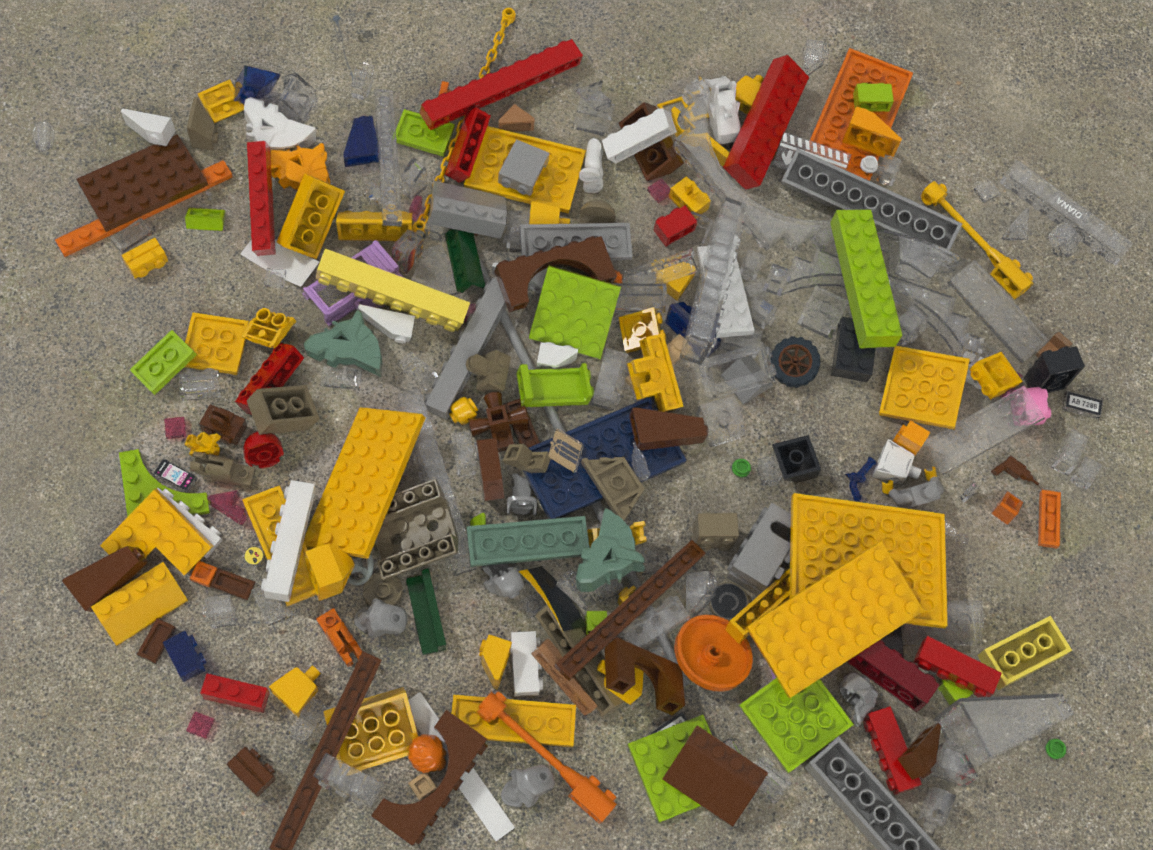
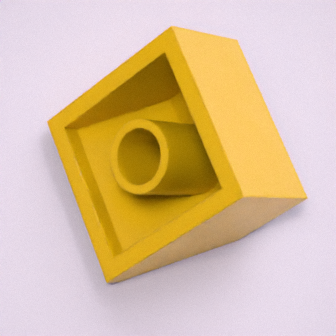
M489 634L487 640H482L479 656L482 657L481 664L493 688L498 690L511 653L512 642Z

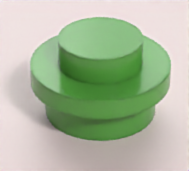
M737 459L733 462L732 472L734 475L741 478L749 475L751 465L747 460Z
M1051 739L1047 742L1045 750L1049 757L1061 759L1065 756L1066 746L1061 740Z

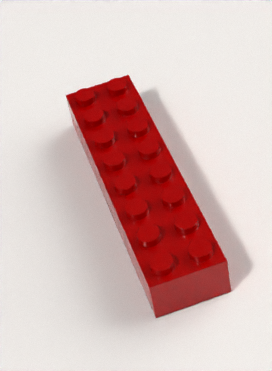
M789 55L772 60L723 166L745 190L761 186L809 79V76Z

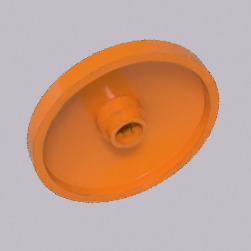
M699 615L688 620L676 636L674 650L681 670L692 682L707 690L720 692L736 688L747 678L752 668L753 656L747 638L738 644L725 630L729 621L715 615Z

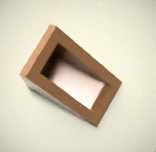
M514 104L499 119L498 129L510 132L534 131L535 120L534 117Z

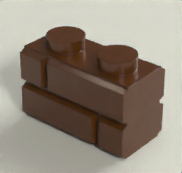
M245 746L226 765L256 797H259L276 780L273 775L276 771L268 763L263 765L258 760L261 756L255 749L249 750Z

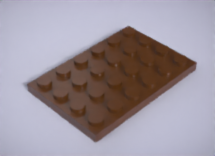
M178 134L172 136L167 146L151 145L76 179L106 232L208 186L206 178Z

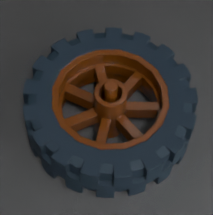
M795 336L788 339L785 338L775 346L771 353L770 369L775 379L787 387L799 388L803 385L806 386L818 374L821 363L820 354L817 347L810 340H805L803 337L795 338ZM795 349V356L792 357L787 351ZM798 350H801L806 354L799 358ZM785 354L791 361H781L782 356ZM807 357L809 359V365L800 362ZM790 364V367L786 372L783 369L782 365ZM799 366L807 368V370L801 374ZM793 368H796L797 375L789 373Z

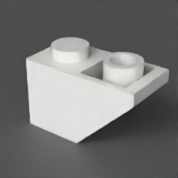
M541 342L536 369H563L576 361L578 349L569 345L559 346L552 342Z

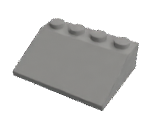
M434 181L429 224L501 239L507 215L505 197Z

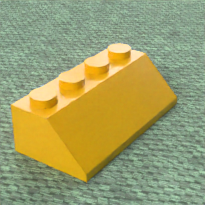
M304 174L277 243L287 249L317 259L345 191L308 174Z
M344 211L337 214L338 240L406 241L407 236V241H412V213L405 211L399 213H390L388 211Z
M164 562L94 604L91 608L115 645L118 646L154 623L157 618H162L188 600Z

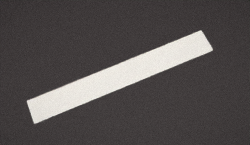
M421 692L408 700L414 723L421 734L436 735L441 740L447 753L445 756V769L447 770L449 761L448 748L443 737L434 729L439 718ZM474 768L469 774L465 772L461 778L463 783L459 789L495 841H498L515 827Z

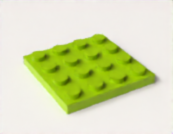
M548 266L529 339L543 343L552 342L559 346L569 345L578 349V353L601 359L621 286Z
M775 678L739 705L787 773L794 770L854 725L820 679L793 697L788 698L777 678Z
M704 715L627 744L658 823L701 807L700 804L665 782L663 777L697 725L711 734Z

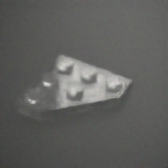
M438 244L425 249L411 281L451 296L461 294L456 290L451 262L442 245Z

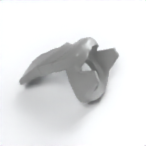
M512 474L514 481L513 496L507 498V514H510L511 509L514 514L518 515L529 514L531 510H533V515H536L537 499L531 497V488L526 476L520 477L518 474Z

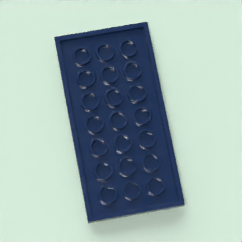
M651 397L562 433L581 445L580 450L577 451L566 443L561 442V440H556L555 444L559 445L553 448L556 454L558 452L560 457L575 465L574 472L552 458L544 473H530L523 470L548 519L562 518L604 499L581 464L583 458L599 460V458L603 457L610 459L624 457L641 483L686 463L687 459L679 446L636 450L629 415L632 408L658 411ZM554 437L529 447L532 452L548 451L550 453L552 443L553 446L555 445L553 442Z

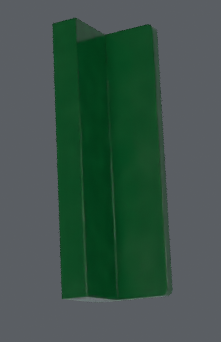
M450 228L445 233V239L457 292L464 293L472 284L484 288L485 282L474 234Z
M429 568L421 570V575L407 578L406 583L423 655L446 650V641Z

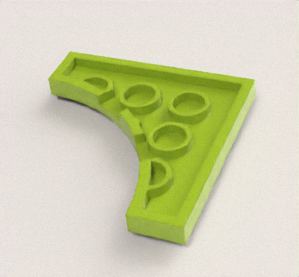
M139 449L119 452L127 517L157 488L162 491L167 489L174 495L172 499L175 502L179 503L182 501L190 508L188 512L193 516L196 513L198 515L210 513L206 492L184 493L170 489L150 475L143 464Z

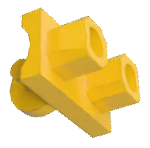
M201 432L197 437L191 434L188 435L185 446L191 449L189 455L192 457L195 451L218 456L220 447L216 442L220 440L221 436L217 433L208 435L205 432Z

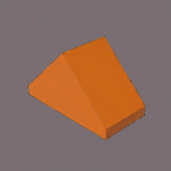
M1007 491L991 514L1008 525L1019 513L1023 501Z

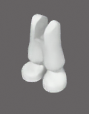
M595 138L588 142L585 158L586 168L579 172L580 180L584 181L583 190L587 193H598L603 188V149L601 143Z

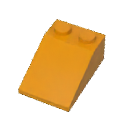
M856 106L842 143L892 160L902 138L876 114Z

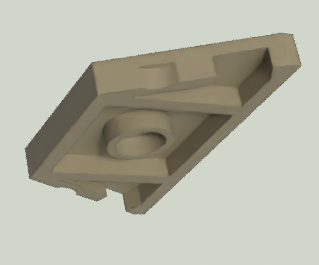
M603 457L599 458V460L583 458L581 464L615 515H618L625 521L645 490L624 457H614L612 459Z

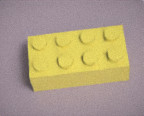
M1049 616L984 649L977 656L981 663L1002 673L996 687L999 691L1064 657L1072 649L1052 617Z

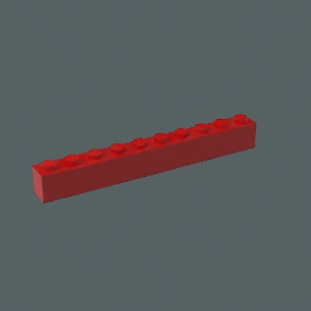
M573 39L562 41L557 46L548 47L543 52L534 53L527 59L516 61L511 66H504L497 72L488 73L481 79H474L465 86H458L451 92L442 93L435 99L424 101L421 104L420 115L431 131L465 116L467 112L475 107L483 108L580 65L583 54Z

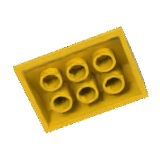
M404 687L363 699L336 756L341 776L408 756L409 746L418 734ZM335 708L323 711L327 725Z

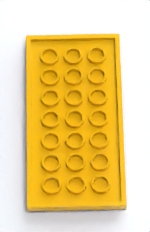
M359 408L305 534L304 542L307 549H313L329 543L349 556L369 558L426 419L423 414Z
M880 541L747 625L746 628L787 697L791 698L924 610L883 542Z

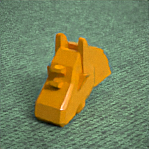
M320 143L314 149L301 148L298 145L296 146L297 150L290 151V149H287V151L271 150L272 177H278L280 179L278 183L284 189L291 186L293 189L298 190L304 174L331 184L325 165L327 152L323 143Z

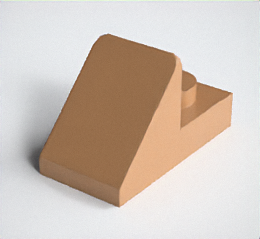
M1058 332L1035 356L1039 358L1041 353L1047 350H1052L1053 352L1065 346L1070 348L1073 343L1062 333Z

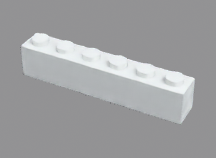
M291 480L290 486L285 488L284 498H286L285 505H281L280 516L282 518L281 522L277 523L275 529L277 538L271 544L270 552L273 555L272 559L267 561L266 572H268L267 579L263 578L261 585L265 598L290 601L315 497V484Z

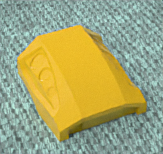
M262 308L256 313V317L249 322L242 337L266 347L276 348L297 321L293 317H286L283 313L276 314L275 312H270L267 308Z

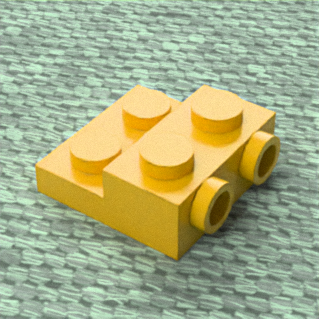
M654 307L618 317L626 353L641 350L639 341L648 336L664 333L666 340L664 329L661 330L660 324L663 323L661 313H657Z
M1002 352L977 361L969 369L972 379L978 381L982 387V393L988 396L990 400L1004 394L1007 390L1019 386L1023 382Z

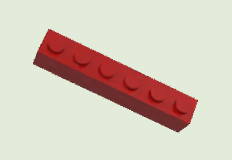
M266 141L247 142L252 251L257 256L276 255L270 146Z

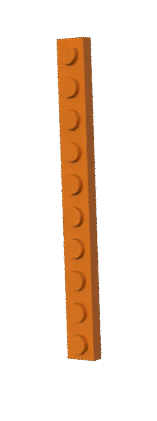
M222 160L201 170L208 182V186L107 232L99 219L55 239L63 256H69L233 178L232 173L225 161Z

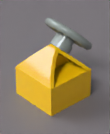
M329 543L305 551V566L319 601L342 593L347 582L356 586L366 583L373 573L374 562L371 553L367 559L368 568H365L361 558L350 557ZM361 572L364 577L356 580L350 575Z

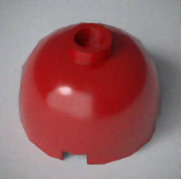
M255 432L246 439L243 446L245 462L252 467L253 465H258L259 468L271 467L280 461V457L284 455L280 439L272 433L259 435V432Z

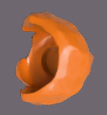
M422 734L412 740L408 749V760L419 772L441 771L445 768V756L447 753L441 740L436 735Z

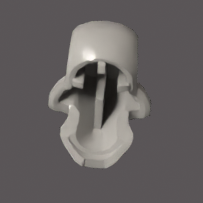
M508 564L482 566V569L490 576V579L485 581L484 585L491 593L501 597H509V599L520 594L519 591L523 588L524 582L520 576L517 564L509 567Z
M375 598L371 606L364 607L355 614L354 623L362 632H368L370 638H377L383 634H400L406 628L407 613L404 608L386 604L382 600Z
M850 672L841 680L839 689L846 701L854 705L855 715L853 716V722L858 727L867 713L875 707L878 692L865 675Z
M544 764L525 770L514 769L511 771L512 780L505 784L501 792V799L507 806L517 808L521 807L524 803L527 808L534 806L540 796L554 788L555 779L553 773Z

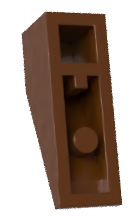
M496 438L476 440L483 499L485 501L504 499Z
M940 723L924 729L898 758L912 780L918 777L923 779L932 773L931 768L936 764L941 731Z

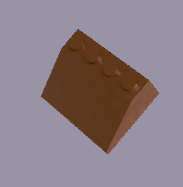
M697 725L664 775L663 780L733 827L761 786L768 772Z

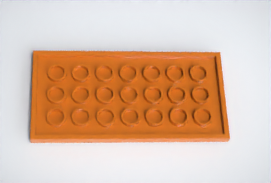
M849 48L809 141L810 150L806 149L805 151L847 165L846 168L838 165L835 166L870 181L873 173H866L861 169V160L866 156H873L878 161L880 156L842 143L855 111L853 92L856 85L861 83L891 84L894 102L890 111H871L891 128L913 72ZM813 143L817 144V153L813 151ZM820 145L824 146L825 155L821 154ZM828 148L832 149V158L829 157ZM836 151L840 152V160L836 159ZM843 153L847 154L848 163L844 162Z

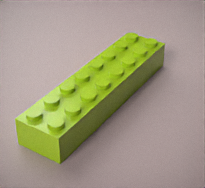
M836 210L830 224L859 348L895 347L902 337V332L872 211Z

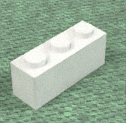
M536 631L511 632L514 697L539 696V690H543V679L539 677L538 670H541L542 666L531 653L540 646V637L536 638Z

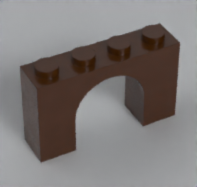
M618 637L604 648L606 688L622 695L625 694L636 684L635 668H638L649 677L654 686L656 709L673 716L685 706L683 674L679 664Z

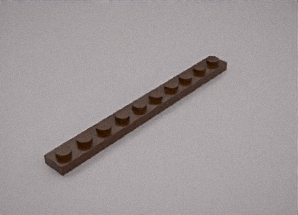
M691 540L563 656L554 667L570 681L611 641L620 635L698 563L706 553Z
M362 651L269 849H293L382 659Z

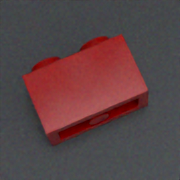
M684 205L681 208L673 209L665 217L660 216L655 221L653 231L666 247L695 231L697 220Z

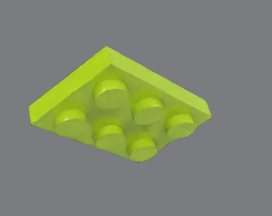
M404 109L392 140L398 144L444 157L454 132L455 124L449 122L430 131L419 113Z
M171 330L130 371L155 395L197 354Z

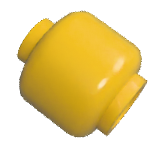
M461 397L450 406L452 412L449 415L454 423L459 422L461 425H466L469 423L468 419H475L477 417L478 408L471 398Z

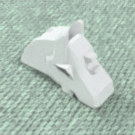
M726 76L716 79H704L700 83L698 91L707 107L710 118L709 124L713 130L716 142L720 145L733 143L741 129L738 117L740 102L735 100L736 82L730 81Z
M253 97L245 99L244 117L247 122L246 129L252 131L250 133L246 132L247 139L254 142L266 141L270 146V150L287 151V149L294 151L297 150L296 146L298 145L301 148H308L316 141L315 127L288 120L282 113L278 112V105L270 103L267 107H264V101Z

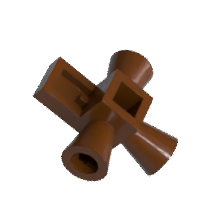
M491 392L483 398L488 407L486 409L488 418L468 420L472 437L491 429L492 437L496 438L498 452L506 451L510 444H514L510 425L529 424L525 405L507 413L505 405H502V393Z

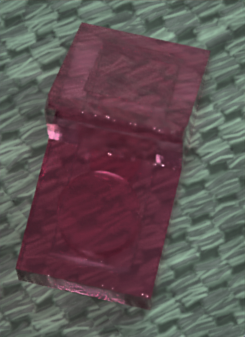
M237 490L210 495L207 498L211 507L241 526L247 520L245 511L235 504L240 498Z

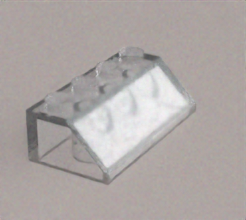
M947 601L948 626L945 629L903 624L901 626L903 646H920L927 636L947 646L980 645L984 624L982 601Z

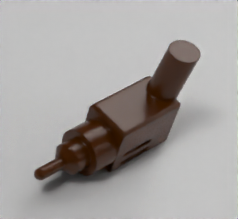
M1011 455L991 470V473L995 476L1005 471L1016 480L1020 478L1023 481H1032L1039 485L1034 480L1033 475L1030 474L1031 472L1026 469V466Z

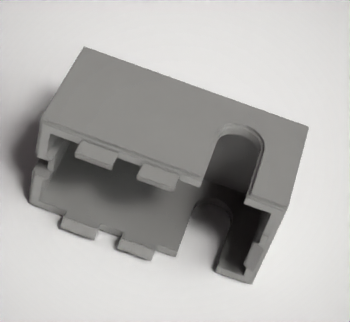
M771 503L769 508L764 507L748 536L741 544L737 554H735L727 568L729 571L728 579L756 596H759L773 582L780 579L788 565L787 563L790 562V513Z

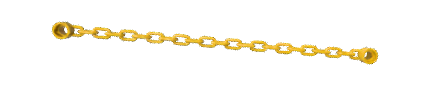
M505 8L502 11V20L500 22L502 27L494 36V46L488 51L486 56L487 63L481 68L478 75L480 79L484 77L482 74L483 70L487 74L490 73L489 66L496 59L498 53L496 49L505 37L504 30L515 21L516 13L512 8ZM498 34L501 37L500 42L498 39L496 40ZM491 51H492V54H494L493 59H492L491 57H489ZM463 120L458 122L456 137L451 140L448 146L449 154L443 159L440 166L441 173L436 176L434 181H437L438 178L439 181L442 180V183L445 181L443 176L447 168L443 165L446 159L449 162L454 149L451 146L453 142L456 143L460 132L459 127ZM432 194L428 195L425 201L426 209L424 213L420 214L418 220L413 224V233L417 237H422L427 233L428 212L431 207L428 201L430 197L432 199Z

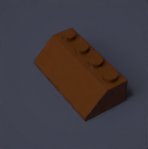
M643 102L619 122L621 129L624 126L637 122L642 117L652 114L657 110V107ZM671 136L634 154L646 181L669 175L684 164Z

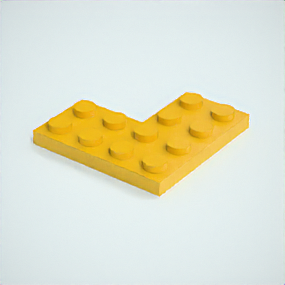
M154 489L100 545L109 555L126 546L138 547L144 552V558L157 548L183 575H186L214 547L158 489Z

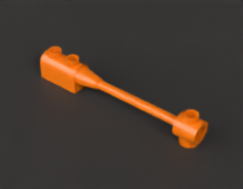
M491 692L478 706L477 714L487 723L499 717L560 772L559 774L573 789L568 797L598 824L602 823L617 805L614 801L616 796L608 789L603 792L598 787L601 784L600 781L591 775L588 778L561 763L503 711L507 707L504 703L507 700L506 697L500 692L496 694Z

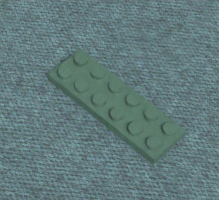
M585 516L466 527L470 567L581 557L583 548H590Z

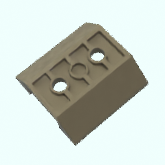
M436 478L394 494L376 538L381 560L377 562L382 580L458 553L459 539L450 507ZM432 522H438V528L435 531H430L429 529ZM401 535V542L398 545H394V537Z

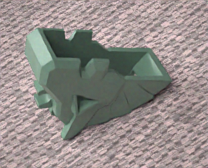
M359 310L356 311L352 319L339 323L333 321L332 325L334 327L331 330H328L326 327L324 332L310 335L304 342L307 356L320 362L327 359L328 366L336 368L339 364H355L357 367L379 377L382 375V356L378 345L379 342L372 331L365 326L362 313Z
M605 508L598 538L591 544V548H583L581 558L583 563L579 564L576 575V586L580 592H593L605 583L611 584V579H618V583H620L622 578L631 571L644 572L645 570L643 565L645 560L639 552L635 551V541L630 527L627 526L622 518Z

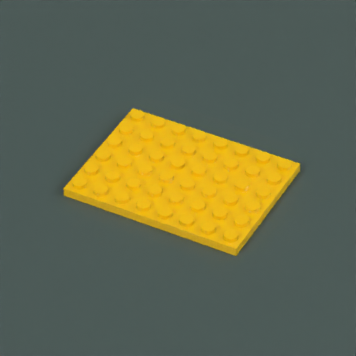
M792 494L789 599L871 546L882 541L924 610L905 624L944 629L948 626L945 514L805 494Z

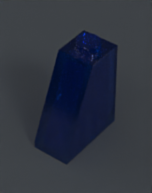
M372 116L354 118L343 153L345 167L381 162Z

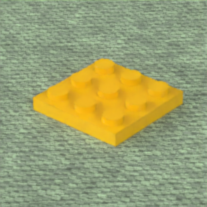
M192 312L185 343L197 355L185 367L238 375L246 339L242 335L249 321Z

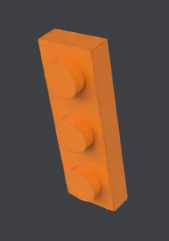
M1041 490L1039 492L1038 546L1056 549L1060 546L1061 492Z

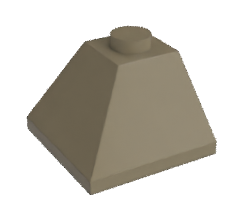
M194 97L187 124L192 148L214 150L215 144H218L219 133H216L215 125L198 97Z

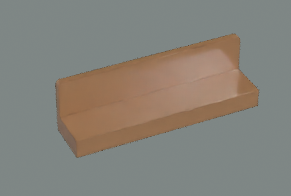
M546 639L531 653L584 716L598 706L585 692L575 676L568 681L554 667L562 656L549 639Z

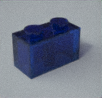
M183 631L163 642L183 683L206 671L204 664L207 662L202 652L197 654L194 647L198 644L193 635L188 636L186 631Z

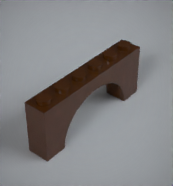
M591 236L582 242L573 241L563 247L555 246L545 252L540 250L527 257L522 255L513 261L504 260L496 265L494 271L509 312L527 308L529 303L528 284L535 275L547 269L548 266L573 267L584 272L590 278L611 284L614 283L617 277L602 236Z
M448 710L444 712L434 726V729L443 737L449 754L447 771L441 784L428 797L412 804H396L383 798L371 815L412 846L415 843L420 845L426 836L424 831L427 826L432 827L439 816L436 815L440 808L445 809L451 800L448 796L452 790L457 791L463 783L461 778L464 773L467 772L469 774L476 764L473 760L478 754L482 756L488 747L485 744L487 738Z

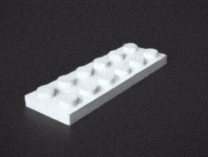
M734 245L697 247L698 259L716 337L754 335V326Z

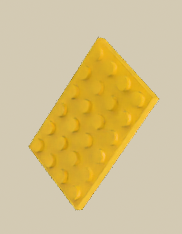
M487 126L472 173L465 180L464 187L496 194L527 204H531V201L559 207L560 212L569 214L586 150ZM516 139L549 152V162L546 168L543 167L533 187L531 196L521 194L515 189L506 188L498 183V173Z

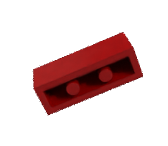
M206 673L200 692L203 699L264 713L270 695L267 687Z

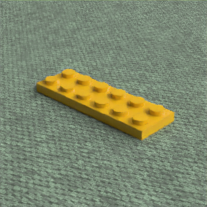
M280 485L242 499L267 561L272 559L273 553L270 552L272 541H276V525L281 522L282 518L280 516V508L286 502ZM305 542L303 543L290 601H284L286 606L316 595L305 566V551L308 550Z
M453 695L451 713L483 735L487 740L526 743L499 717L487 723L477 714L478 706L486 697ZM507 699L504 702L507 707L503 711L541 745L573 747L576 705Z

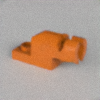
M333 608L316 618L337 654L340 655L347 667H350L354 664L349 654L352 652L359 659L362 650Z

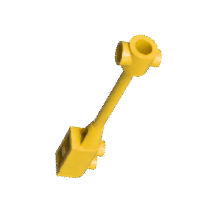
M936 181L930 183L921 194L922 202L925 205L932 204L933 206L940 204L956 221L962 223L961 227L981 246L995 268L990 273L992 277L1014 299L1024 294L1034 284L1032 282L1033 276L1029 272L1024 273L1020 269L1021 265L1018 260H1011L991 247L945 200L947 187L944 184H938Z

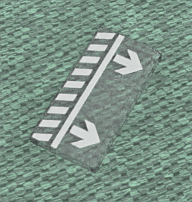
M784 131L772 166L786 171L798 148L846 170L852 154Z

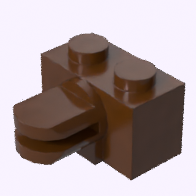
M211 404L199 423L202 432L208 435L217 433L221 436V442L236 446L247 428L244 418Z

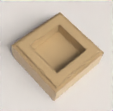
M427 773L420 774L408 783L419 801L437 789Z

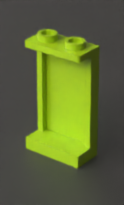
M582 363L580 368L528 370V364H522L516 373L521 406L588 405L594 396L593 386L590 385L591 373L587 369L586 363Z

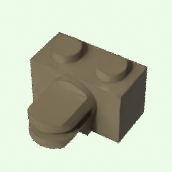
M498 350L491 351L483 356L479 354L470 356L466 360V368L468 371L476 374L478 379L476 390L485 394L503 392L511 357Z

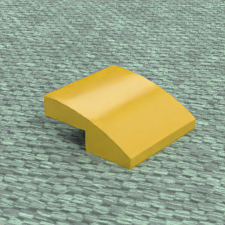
M230 79L197 93L199 100L214 124L244 111V102Z

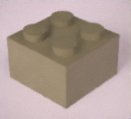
M698 513L692 526L693 541L703 551L711 550V548H719L720 551L730 550L739 536L737 513Z

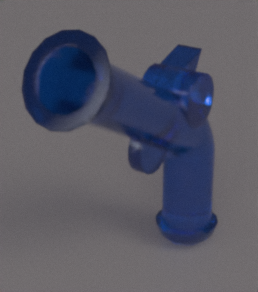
M868 457L867 462L857 473L845 474L850 480L849 488L853 500L856 502L862 499L857 484L859 482L864 483L866 473L874 465H877L876 460L872 457Z

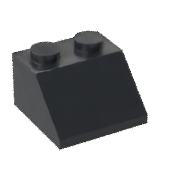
M809 435L772 444L784 481L803 482L818 478L821 467Z

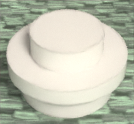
M866 156L861 160L860 167L866 173H873L878 168V161L873 156Z

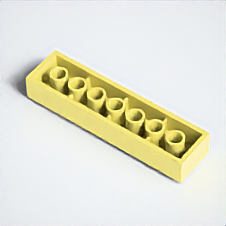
M328 249L324 250L315 278L323 285L329 286L331 284L336 286V289L339 291L353 292L356 297L361 299L369 298L373 300V303L383 306V304L388 305L393 311H404L409 313L408 315L415 316V319H419V317L426 319L427 323L442 325L445 330L450 332L460 329L470 305L468 301Z

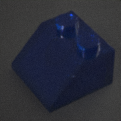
M245 65L235 82L234 101L245 104V99L249 97L263 98L272 91L280 78V74Z

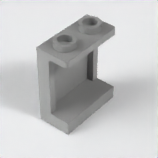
M516 139L498 173V183L506 188L515 189L521 194L531 196L533 187L543 167L546 168L549 162V152Z

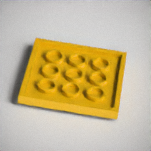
M895 346L879 415L955 430L970 359Z

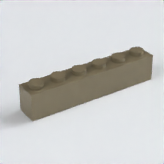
M548 605L535 615L562 657L586 636L580 627L563 632ZM597 655L575 677L585 692L598 705L596 709L604 717L618 710L626 702L605 688V674L597 671V666L602 659Z

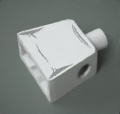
M888 439L883 446L872 477L885 481L893 480V483L903 484L907 476L918 479L921 469L912 465L915 457L914 454Z

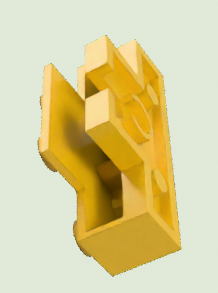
M664 333L643 338L639 341L643 358L627 363L636 400L654 396L658 411L669 412L684 407Z

